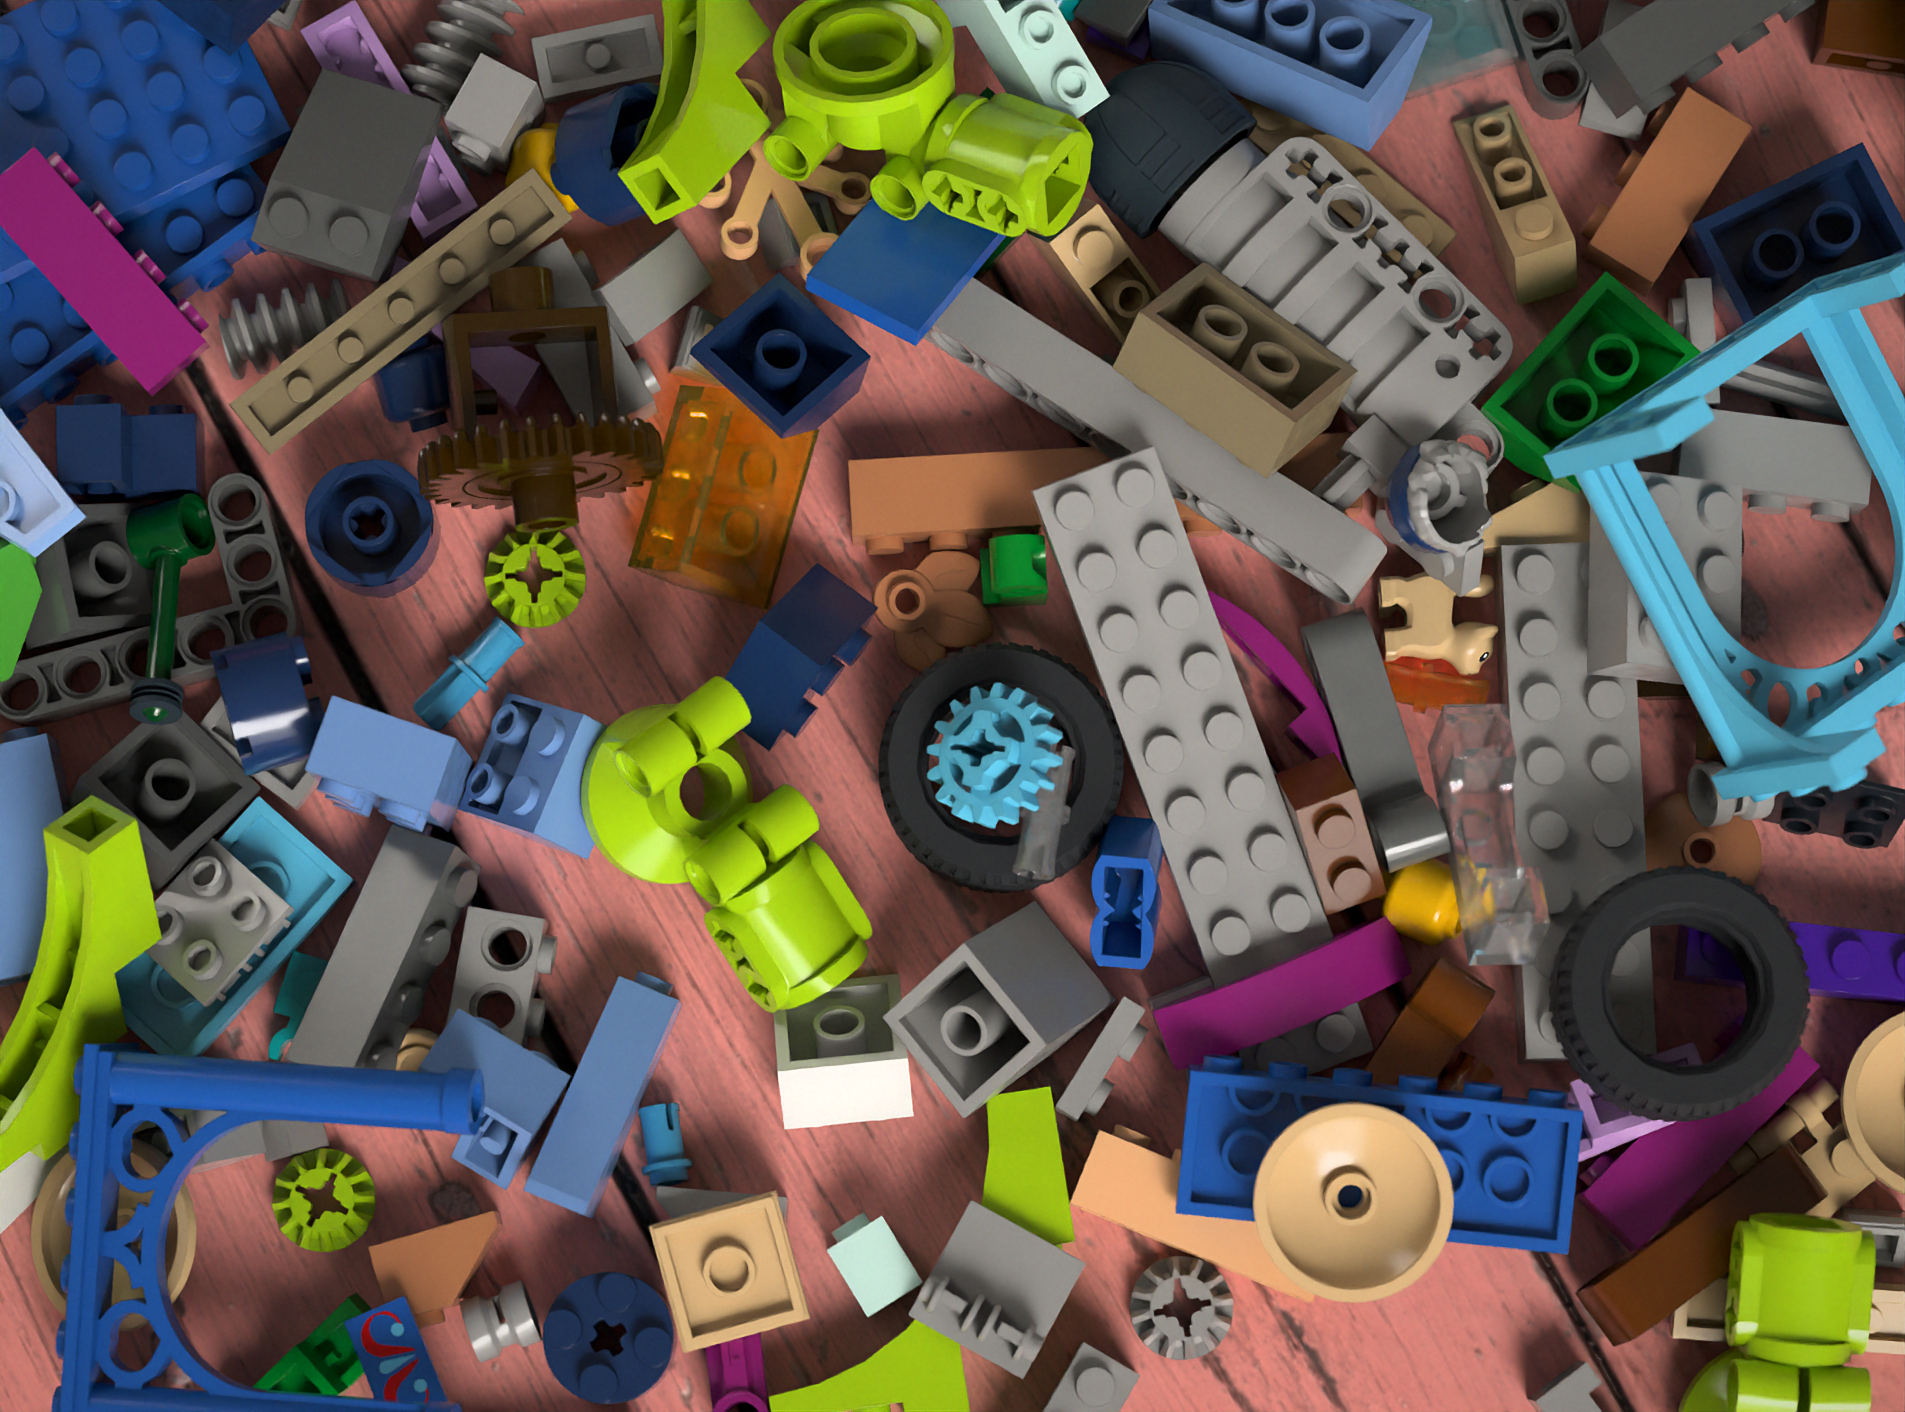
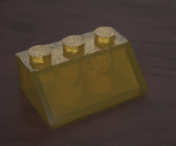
M680 385L663 443L664 473L656 475V479L652 481L628 567L674 586L757 609L768 610L819 429L781 439L727 388Z

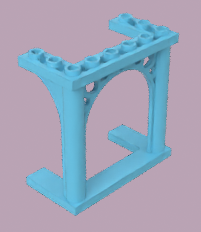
M1905 252L1813 279L1543 455L1554 479L1575 475L1719 750L1726 767L1713 775L1711 779L1722 800L1750 796L1753 802H1760L1784 791H1789L1792 797H1798L1820 786L1829 785L1831 791L1835 792L1858 783L1868 774L1865 766L1887 751L1875 727H1872L1878 721L1875 713L1885 706L1891 707L1905 702V636L1896 639V641L1893 637L1894 629L1898 624L1901 623L1905 628V398L1859 310L1861 307L1897 298L1905 294ZM1800 332H1802L1879 482L1890 511L1895 541L1893 580L1888 599L1877 623L1869 635L1849 654L1836 662L1814 669L1788 668L1766 661L1744 648L1723 628L1703 597L1632 460L1668 451L1715 420L1704 395ZM1857 660H1859L1863 666V670L1858 674L1855 670V663ZM1744 670L1750 671L1756 680L1752 687L1741 677V672ZM1778 682L1785 686L1790 700L1789 714L1781 727L1772 723L1767 709L1770 691ZM1815 684L1820 689L1821 697L1812 698L1808 703L1807 689Z

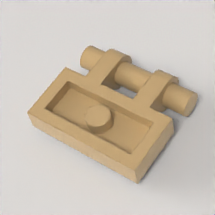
M1824 1078L1805 1093L1802 1090H1797L1784 1103L1786 1109L1763 1128L1758 1129L1725 1162L1729 1169L1736 1176H1739L1803 1129L1814 1143L1800 1155L1829 1194L1824 1200L1808 1211L1806 1215L1828 1218L1876 1179L1862 1164L1852 1149L1843 1126V1121L1841 1120L1831 1127L1824 1119L1822 1112L1839 1099L1838 1093Z

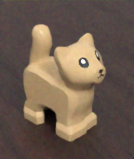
M1426 571L1408 578L1387 576L1380 577L1378 580L1377 603L1379 618L1390 617L1394 611H1400L1404 619V626L1383 629V633L1380 635L1383 662L1395 661L1400 656H1411L1424 660L1442 658L1452 664L1460 675H1475L1479 673L1481 665L1492 656L1494 636L1499 631V628L1493 624L1471 621L1453 625V598L1457 594L1440 580L1432 578ZM1482 574L1479 586L1463 596L1476 598L1489 594L1494 590L1495 586L1493 577L1489 574Z

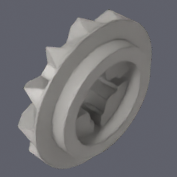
M1172 1256L1151 1265L1137 1280L1130 1299L1132 1325L1141 1341L1158 1355L1175 1360L1198 1358L1215 1349L1227 1334L1232 1324L1233 1297L1222 1274L1210 1264L1199 1258ZM1175 1279H1179L1180 1287L1185 1290L1188 1299L1198 1298L1199 1301L1209 1299L1210 1306L1201 1307L1200 1311L1191 1314V1325L1188 1326L1190 1336L1185 1337L1183 1327L1179 1326V1321L1176 1317L1154 1316L1153 1310L1161 1309L1163 1305L1173 1301V1291L1176 1290Z

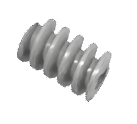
M512 0L440 1L437 11L444 22L431 21L425 27V34L433 44L420 42L412 50L413 56L421 66L407 64L400 71V75L409 87L411 94L443 104L445 107L442 115L445 116L480 53L495 58L502 57L503 51L491 39L493 34L513 37L516 31L504 18L505 13L525 15L524 11Z
M332 278L329 298L324 299L313 282L307 283L305 301L298 304L288 287L282 288L280 307L273 309L264 293H258L255 313L248 314L239 298L232 299L230 318L223 319L219 313L222 341L232 377L235 380L244 379L249 359L260 375L268 374L271 369L273 354H275L280 364L297 352V349H301L351 310L346 289L339 278Z

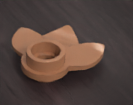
M943 550L932 552L926 555L913 570H893L885 574L877 582L872 593V603L878 607L875 616L884 627L893 631L896 653L910 668L921 672L926 667L933 665L939 658H945L946 646L955 648L974 646L992 635L993 624L986 608L975 596L968 593L969 588L980 571L981 562L977 558L958 551ZM903 589L910 590L915 597L914 607L907 613L900 612L895 604L897 594Z

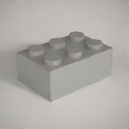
M1638 471L1708 606L1723 628L1740 644L1743 485ZM1590 506L1587 674L1684 685Z

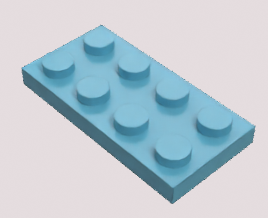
M259 796L217 842L295 909L287 918L291 925L288 928L283 927L268 945L264 942L262 943L260 948L265 952L262 958L254 953L247 960L253 968L247 972L241 967L238 971L241 976L225 993L227 996L222 1002L217 998L210 1007L202 1005L145 951L116 972L115 978L126 1026L158 1054L201 1057L290 958L293 950L296 951L357 883Z

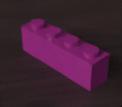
M33 147L0 175V226L146 391L153 396L210 347L207 341L200 335L209 325L185 297L174 305L162 292L158 285L167 277L142 249L138 250L133 256L124 249L115 238L124 230L123 227L99 200L89 208L72 190L81 180L56 152L45 159Z
M1743 1014L1737 1015L1714 1038V1041L1721 1049L1706 1064L1720 1058L1739 1036L1744 1019ZM1799 1046L1795 1050L1791 1062L1784 1067L1785 1070L1775 1078L1768 1088H1765L1760 1094L1749 1101L1712 1117L1697 1121L1691 1120L1689 1122L1677 1121L1629 1141L1614 1157L1608 1151L1602 1152L1579 1175V1178L1586 1185L1575 1197L1629 1251L1641 1249L1820 1065Z

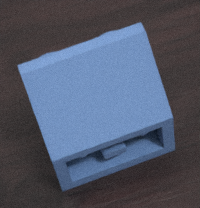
M507 692L501 708L492 720L491 731L478 762L467 779L466 790L458 809L550 848L588 860L595 843L589 834L582 812V775L591 749L608 726L585 714Z

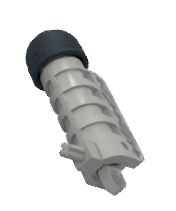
M1155 61L1131 67L1106 83L1104 86L1110 96L1089 110L1083 122L1093 141L1088 180L1099 198L1140 239H1145L1159 230L1187 259H1191L1197 266L1206 262L1358 370L1340 407L1351 417L1350 420L1359 429L1346 440L1336 456L1341 462L1310 492L1343 513L1368 488L1377 496L1386 487L1390 474L1405 452L1411 447L1428 440L1445 439L1457 441L1458 438L1464 435L1478 436L1488 446L1489 457L1486 463L1488 475H1490L1503 457L1505 447L1503 437L1496 426L1474 404L1482 396L1489 382L1499 374L1512 356L1513 341L1505 325L1315 140L1302 136L1290 138L1280 144L1268 157L1265 156L1248 139L1256 127L1257 120L1219 82L1204 71L1183 63ZM1304 159L1311 165L1307 177L1304 175L1298 176L1294 172L1287 171L1291 164L1290 161L1297 164ZM1325 180H1328L1332 186L1328 187L1323 195L1320 196L1315 190L1316 188L1320 190ZM1344 199L1355 204L1361 215L1360 225L1355 228H1349L1331 210L1329 203L1334 200ZM1371 224H1373L1378 231L1372 240L1368 239V241H1365L1363 236ZM1393 249L1399 251L1402 257L1398 266L1390 265L1381 256L1382 252L1388 253ZM1419 269L1424 275L1418 278L1412 287L1406 280L1408 278L1411 279L1416 270ZM1427 289H1437L1445 293L1451 301V315L1441 319L1420 298V293ZM1464 314L1470 320L1464 329H1460L1458 332L1454 326ZM1484 338L1488 339L1493 344L1489 356H1482L1473 347V341L1478 343Z

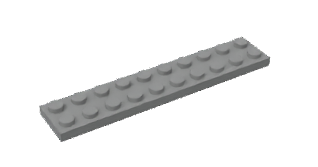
M1155 447L1143 448L1031 490L1032 498L1107 702L1114 715L1115 723L1119 728L1120 737L1149 816L1156 822L1159 829L1164 857L1213 987L1217 988L1330 941L1333 937ZM1356 1002L1309 1024L1242 1049L1236 1053L1238 1058L1243 1059L1242 1069L1268 1072L1269 1061L1293 1062L1307 1065V1076L1372 1052L1374 1047Z

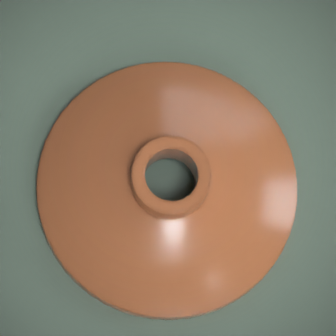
M1687 791L1664 799L1645 816L1647 872L1659 867L1665 869L1668 866H1694L1695 869L1705 867L1714 872H1724L1730 878L1734 876L1745 885L1749 884L1752 887L1755 885L1761 868L1762 849L1758 832L1752 820H1742L1739 816H1733L1727 824L1704 827L1696 821L1691 811ZM1702 840L1710 845L1712 857L1708 863H1698L1691 857L1690 846L1694 841Z

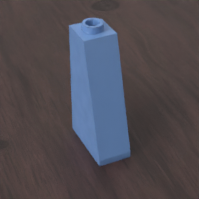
M24 727L0 734V987L30 981L36 964L46 917L48 866L43 829L71 810L66 805L70 796L59 743L47 733L39 735L37 727Z
M640 971L637 972L634 981L621 976L618 977L523 1191L589 1218H594L681 1009V1002L669 996L673 988L672 984Z

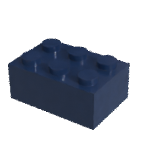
M1862 142L1693 223L1681 242L1699 277H1711L1713 304L1730 334L1817 277L1905 252V223Z

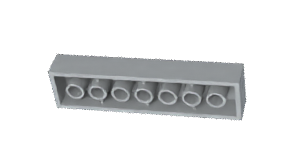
M1589 542L1501 545L1493 556V577L1495 581L1496 626L1499 628L1496 637L1518 1064L1569 1062L1568 1058H1565L1561 1052V1049H1563L1561 1042L1557 1043L1556 1031L1551 1023L1553 1014L1549 1012V986L1552 982L1549 979L1554 967L1555 955L1558 954V948L1564 940L1568 929L1592 902L1608 889L1630 876L1633 877L1637 873L1647 872L1637 679L1587 674ZM1650 927L1632 935L1618 952L1609 979L1612 1012L1625 1037L1649 1057L1657 1055L1651 937Z

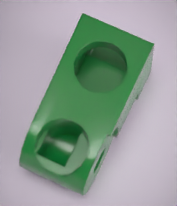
M1017 534L990 538L989 548L980 549L983 606L985 608L1046 605L1048 582L1045 536Z

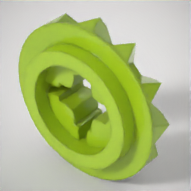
M517 531L507 533L496 548L490 551L483 578L488 597L500 615L522 627L544 628L564 620L576 609L585 591L586 569L579 550L559 531ZM535 551L543 570L553 571L554 574H562V577H552V580L542 582L541 592H538V603H533V595L530 593L527 583L517 581L516 578L508 579V576H517L518 572L528 571L529 561L532 560V552Z
M318 1148L294 1157L276 1177L271 1206L279 1230L292 1242L307 1250L332 1252L353 1244L368 1229L375 1212L376 1192L371 1176L357 1159L335 1149ZM335 1173L337 1177L333 1183L335 1185L333 1197L340 1201V1205L349 1209L347 1215L340 1211L336 1213L324 1211L320 1219L316 1218L313 1226H310L309 1224L313 1218L311 1213L314 1204L306 1199V1195L299 1192V1189L302 1186L306 1189L314 1188L321 1190L327 1181H331Z

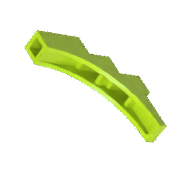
M661 0L664 15V62L656 105L640 144L617 173L655 225L696 206L772 125L735 74L772 35L748 0Z
M93 795L43 829L48 866L46 917L33 973L19 1011L0 1046V1173L28 1151L46 1161L70 1142L73 1125L79 1122L81 1095H77L75 1091L74 1072L77 1060L80 1056H84V1045L113 1043L127 1032L115 973L162 939L137 819Z
M1051 1086L998 1094L986 1103L989 1152L980 1205L1063 1250L1062 1244L1074 1243L1075 1235ZM916 1319L904 1332L866 1361L819 1384L769 1397L771 1412H844L850 1410L851 1412H891L890 1404L900 1402L903 1403L904 1412H970L960 1344Z

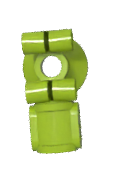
M807 0L787 15L774 37V66L776 76L782 87L786 118L763 143V152L766 160L781 176L799 182L806 180L838 143L857 150L883 149L885 150L886 164L871 180L870 191L873 199L882 210L901 220L914 219L930 201L938 210L950 216L1002 235L1015 237L1022 235L1026 229L1045 237L1055 235L1067 225L1083 196L1090 172L1093 141L1087 128L1077 118L1013 94L998 93L990 100L971 92L959 94L956 97L953 67L955 56L953 30L948 16L932 0Z
M715 676L679 704L644 706L624 714L607 727L591 749L584 766L581 782L582 812L587 829L595 845L603 856L620 871L649 883H691L697 893L712 907L711 910L704 914L706 928L751 998L764 1010L775 1013L779 1009H792L808 1003L847 979L867 958L869 948L865 941L872 936L873 930L865 912L832 860L818 844L808 839L819 830V821L807 799L791 785L783 784L762 801L753 803V783L749 764L741 746L733 736L751 722L750 711L737 689L724 678ZM693 766L698 769L704 784V804L698 819L692 817L684 809L680 800L682 778Z
M1757 1213L1750 1215L1749 1222L1738 1221L1732 1237L1725 1315L1727 1343L1729 1346L1737 1347L1718 1355L1697 1373L1683 1395L1678 1412H1870L1872 1391L1868 1369L1845 1367L1844 1365L1851 1362V1354L1863 1355L1868 1343L1876 1259L1875 1240L1872 1231L1862 1230V1226L1844 1220L1795 1213Z

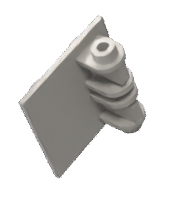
M212 837L155 901L162 939L145 952L202 1005L210 1007L217 998L222 1002L227 997L225 993L241 976L238 972L241 967L247 972L253 968L247 960L254 953L262 958L265 954L260 948L262 943L264 942L268 945L283 927L288 928L291 925L287 918L295 909Z
M971 1200L908 1316L1023 1379L1086 1263Z

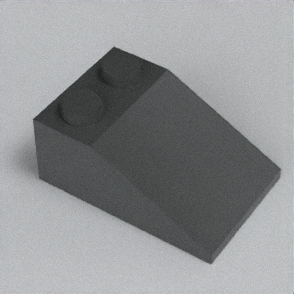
M322 68L269 180L251 241L269 252L376 285H383L390 279L445 106L434 101Z

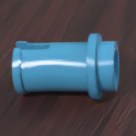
M664 1103L638 1109L648 1164L642 1167V1174L649 1176L651 1187L671 1186L689 1181L688 1169L693 1167L692 1159L685 1158L678 1103H669L667 1107Z

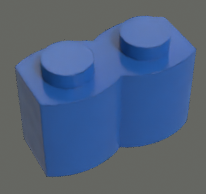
M1112 815L1108 826H1104L1092 873L1091 887L1096 908L1090 931L1091 952L1098 966L1144 969L1153 952L1162 905L1161 890L1158 883L1163 857L1161 836L1156 822L1151 818Z

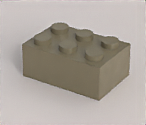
M1206 262L1201 263L1138 312L1113 365L1114 370L1130 380L1141 392L1155 398L1183 418L1191 428L1208 436L1233 454L1244 466L1254 469L1266 479L1330 426L1358 372L1357 369Z

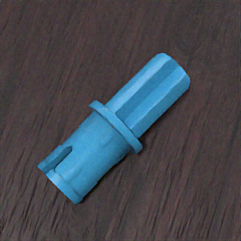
M495 616L492 619V623L459 657L452 654L448 658L452 664L415 701L413 710L416 715L430 728L436 731L442 730L479 690L483 693L489 690L486 683L518 648L523 647L525 642L506 623Z

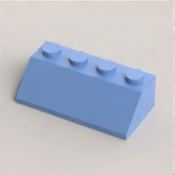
M1153 0L1148 7L1152 58L1159 61H1173L1193 66L1213 77L1230 92L1368 152L1401 109L1432 27V15L1396 0Z

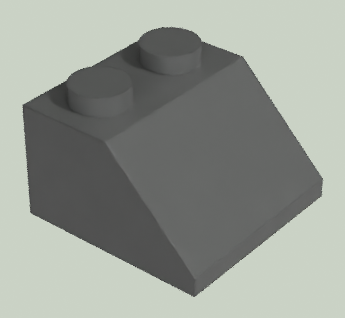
M150 502L78 505L86 518L36 557V565L34 567L42 593L25 638L27 650L68 648L150 626L155 570L145 569L135 560L126 538L128 515L136 508L150 505Z
M182 710L181 718L174 723L153 725L142 722L78 779L66 805L72 809L93 795L137 819L151 889L158 894L185 869L212 837L216 839L256 796L261 787L250 776L245 777L243 769Z

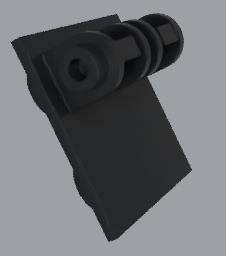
M1861 780L1846 789L1835 792L1831 791L1829 785L1820 786L1798 797H1792L1789 791H1784L1775 795L1771 814L1766 818H1762V821L1779 824L1783 830L1797 835H1810L1817 832L1840 837L1846 844L1856 848L1871 849L1878 846L1887 848L1905 820V789Z

